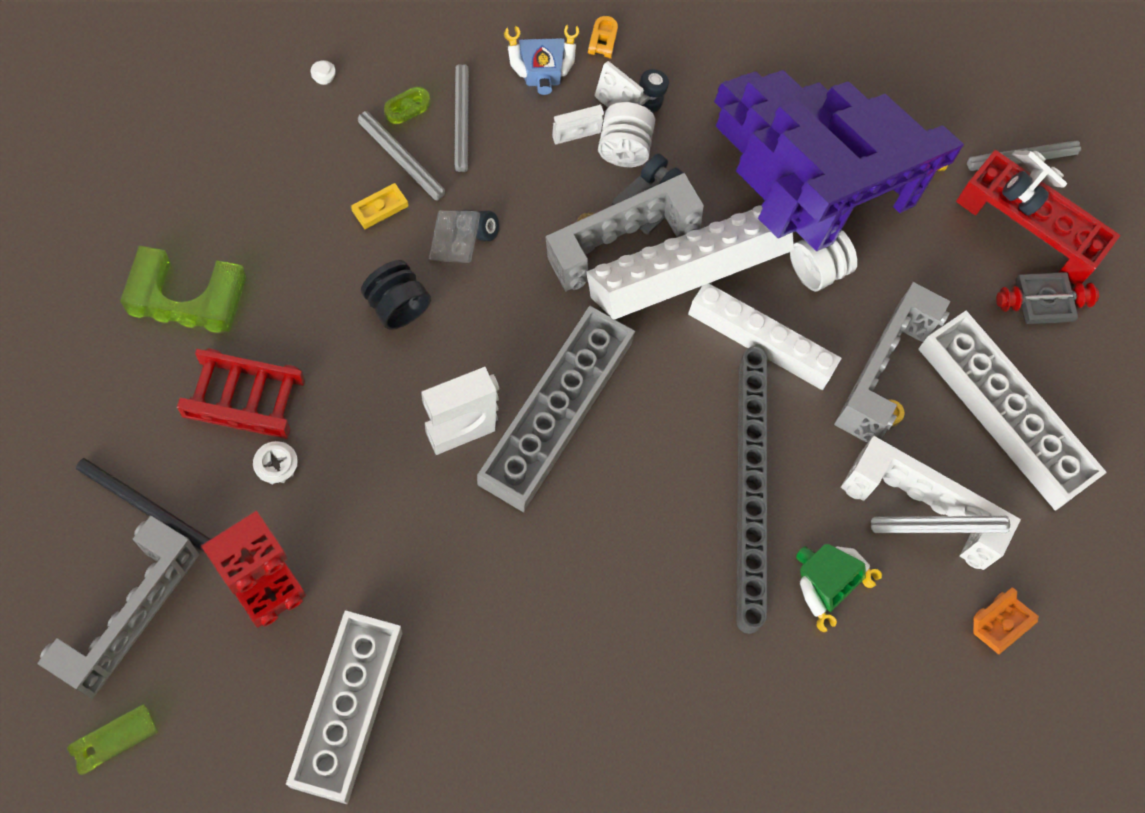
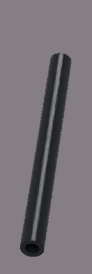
M82 458L78 462L76 470L146 515L152 516L189 539L193 545L204 551L201 546L211 540L209 537L86 458Z

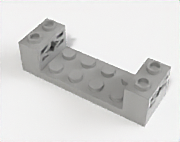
M685 173L547 235L548 260L565 292L570 289H579L588 282L586 272L588 271V259L585 254L590 253L595 247L603 243L609 244L625 233H633L644 224L655 223L662 216H665L676 237L683 236L691 230H699L701 228L704 205Z
M914 282L911 284L891 316L835 421V426L867 443L873 436L880 439L883 438L887 429L891 428L897 417L893 414L897 404L872 392L879 381L877 378L888 364L889 356L899 343L902 332L924 342L930 334L938 330L940 326H943L950 312L946 311L950 303L949 300Z
M152 516L147 521L139 524L135 530L133 540L147 556L157 561V563L149 566L143 582L139 587L133 588L128 594L127 603L122 610L112 615L108 621L106 631L101 637L98 636L91 643L88 655L85 657L56 638L53 643H49L43 649L40 655L41 659L37 663L91 699L95 697L200 555L189 539Z

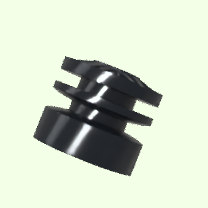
M395 260L377 268L367 277L361 287V294L368 300L370 307L376 309L377 317L384 327L389 330L398 329L413 322L423 314L431 302L430 294L422 283L416 281L415 273L410 270V266L403 260Z

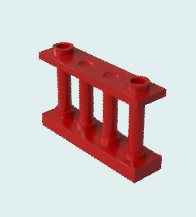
M211 348L206 350L196 349L195 355L199 363L203 365L193 397L189 399L180 397L177 409L182 417L288 439L291 429L283 415L292 385L304 386L305 379L301 370L292 365H284L282 367L229 356ZM214 367L230 370L220 402L216 403V405L204 401ZM240 373L256 376L246 408L242 410L233 409L230 404ZM267 378L282 381L273 413L269 414V416L257 412Z

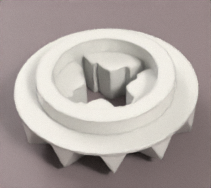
M278 441L269 442L260 447L253 459V468L257 476L262 481L269 482L272 485L279 482L284 483L289 477H293L296 467H298L297 455L293 448L286 443ZM272 454H274L278 461L283 460L280 463L279 472L273 466L268 467L272 464Z

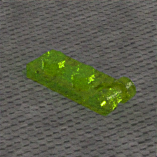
M143 704L73 742L67 749L71 756H75L78 763L76 769L79 775H83L92 771L103 762L158 733V730L147 707ZM93 746L96 754L89 757L86 750L88 747Z

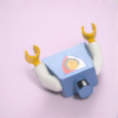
M568 25L565 27L564 34L567 38V43H564V39L519 40V44H517L516 39L520 35L519 28L515 26V37L509 36L508 27L505 29L504 36L510 42L508 52L511 67L520 77L525 79L528 86H537L539 94H550L552 92V85H559L561 77L566 76L573 66L576 51L574 39L579 34L577 26L576 34L573 36L567 33Z

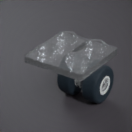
M473 210L439 211L429 259L432 261L470 263L476 238L480 241H492L496 238L499 231L497 215L492 211L485 210L479 212Z

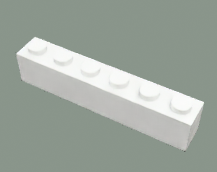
M709 283L701 287L688 313L690 316L747 348H761L766 353L768 360L821 390L824 389L842 359Z

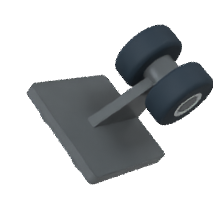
M660 153L655 154L645 164L641 175L612 201V206L679 176L683 172L677 167L669 171L666 169L668 160ZM662 216L655 223L644 224L639 229L645 234H649L665 219V216Z

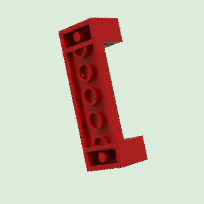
M994 150L968 182L956 202L975 216L987 202L1068 257L1069 259L1058 273H1067L1069 281L1074 285L1083 283L1098 267L1121 235L1042 181L1037 186H1042L1048 191L1049 196L1046 202L1035 213L1031 215L1024 214L1019 209V204L1023 201L1019 198L1010 201L1002 194V191L1007 182L1021 171H1025L1028 175L1031 173L997 150Z
M257 511L201 546L257 628L262 625L263 627L269 626L278 619V614L286 609L292 610L303 602L302 598L306 594L284 562L288 559L284 550ZM271 593H273L277 598L274 602H272L268 597V595Z

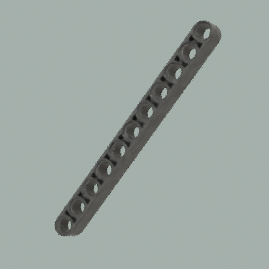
M750 347L744 352L739 363L736 621L739 629L747 634L757 632L767 618V357L764 350L759 347ZM747 360H754L758 365H751ZM752 383L756 385L758 389H751L747 384ZM752 407L756 409L758 414L750 413L747 408ZM747 432L755 433L758 439L750 438ZM747 457H754L758 464H751L748 462ZM750 481L755 483L758 489H750L747 486L746 482ZM746 507L754 508L758 515L752 516L748 514ZM746 533L754 534L758 542H750L746 537ZM746 559L754 560L758 569L749 568L746 564ZM745 587H754L758 595L755 597L750 596L746 592ZM745 614H754L758 621L757 624H750L746 620Z

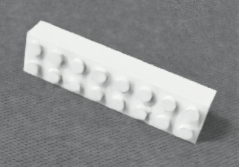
M759 205L750 211L734 214L726 220L713 222L699 230H691L683 236L667 239L659 245L643 248L640 252L624 255L616 261L600 264L594 269L586 271L590 295L614 320L794 250L793 233L778 239L758 219L762 210V205Z
M967 311L930 334L919 347L920 352L1055 511L1107 473Z

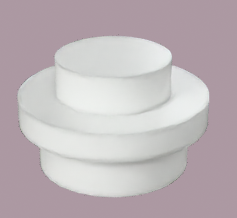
M318 61L311 67L312 78L319 84H328L335 77V67L329 61Z

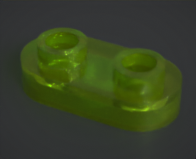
M414 87L389 99L384 105L386 119L391 123L400 124L425 112L430 106L428 91L421 87Z

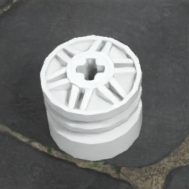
M630 102L610 105L605 112L603 131L601 132L598 152L601 157L609 163L622 167H637L648 161L656 120L653 113L646 107Z
M843 230L839 233L834 244L817 252L804 239L793 244L794 250L790 252L791 262L797 276L807 288L813 291H819L829 286L834 280L842 279L845 275L853 273L857 268L855 248Z

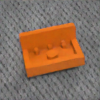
M1012 587L1006 593L1001 592L998 594L989 607L986 609L982 608L975 614L973 634L996 653L1001 654L1038 622L1039 616L1017 599V590Z

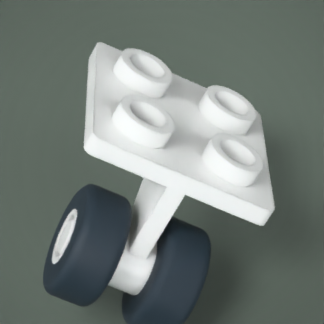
M607 61L603 65L595 97L607 107L616 103L630 102L646 107L651 112H656L662 106L664 94L669 86V79L662 71L649 69L643 72L638 85Z
M1015 150L1012 155L1029 169L1031 174L1028 175L1025 171H1021L1014 175L1004 186L1002 194L1010 201L1017 198L1021 199L1023 202L1019 204V209L1024 214L1031 215L1042 207L1049 196L1048 191L1042 186H1037L1041 181L1048 186L1064 188L1067 183L1062 179L1064 175L1055 167L1050 168L1044 163L1046 159L1035 150L1033 152Z

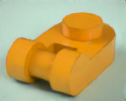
M602 16L595 21L588 54L595 55V53L604 54V57L607 58L612 57L618 29L615 19L609 16ZM598 40L606 41L607 44H599Z

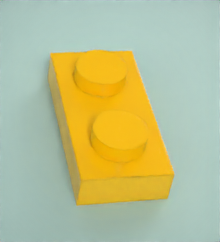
M394 183L351 205V209L362 227L367 229L407 208L408 201Z

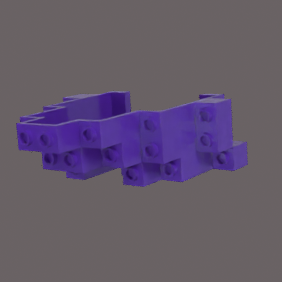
M784 70L768 74L764 77H761L755 71L721 83L714 101L722 109L715 127L743 153L736 172L765 200L758 219L778 239L796 231L816 252L834 244L853 208L857 205L894 190L899 194V197L893 207L899 213L916 206L936 171L952 164L964 145L945 126L942 125L926 131L886 94L867 99L849 81L834 85L829 90L819 82L802 88Z

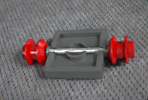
M1067 273L1019 275L1016 278L1017 286H1014L1010 292L1007 287H1002L996 296L997 305L1003 312H1007L1010 307L1013 311H1018L1022 306L1026 324L1074 322L1078 318L1076 307L1082 308L1084 304L1088 307H1093L1099 299V290L1093 283L1089 282L1085 287L1082 283H1077L1072 291Z

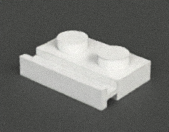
M601 105L555 116L552 133L555 145L601 133L602 115H604Z

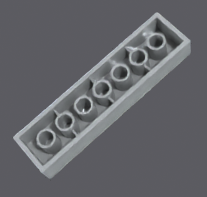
M589 306L477 474V485L524 512L632 345L635 331Z

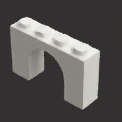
M486 367L422 391V402L430 418V421L425 422V431L436 455L495 431V421H498L496 401H499L497 394L499 385L495 376L488 374Z

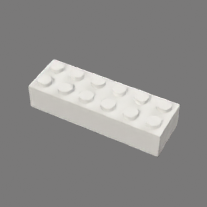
M344 611L286 782L287 786L295 790L348 804L402 637L401 626Z

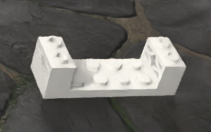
M875 436L870 439L859 453L840 487L850 497L865 501L883 478L888 485L899 487L906 491L911 498L930 505L939 514H946L947 516H1008L1010 519L1009 532L971 533L960 554V557L965 559L968 565L982 570L1004 555L1021 520Z

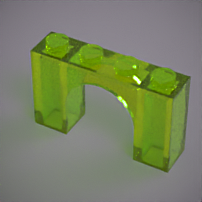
M139 246L120 300L129 315L138 318L143 316L153 317L155 320L164 323L169 321L179 322L181 325L191 328L195 326L205 327L212 332H230L246 280L242 265L216 260L209 285L205 292L194 300L176 302L162 295L163 284L170 266V260L166 251Z

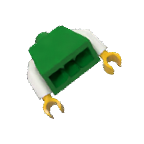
M824 544L815 553L807 546H804L796 556V559L803 564L800 569V586L805 601L814 616L819 617L817 628L822 632H827V628L824 626L825 619L829 620L832 627L836 626L837 623L834 616L826 614V610L831 612L861 582L867 588L875 587L876 583L872 581L871 576L875 580L882 578V573L878 569L870 570L869 563L853 548L834 547L830 544Z

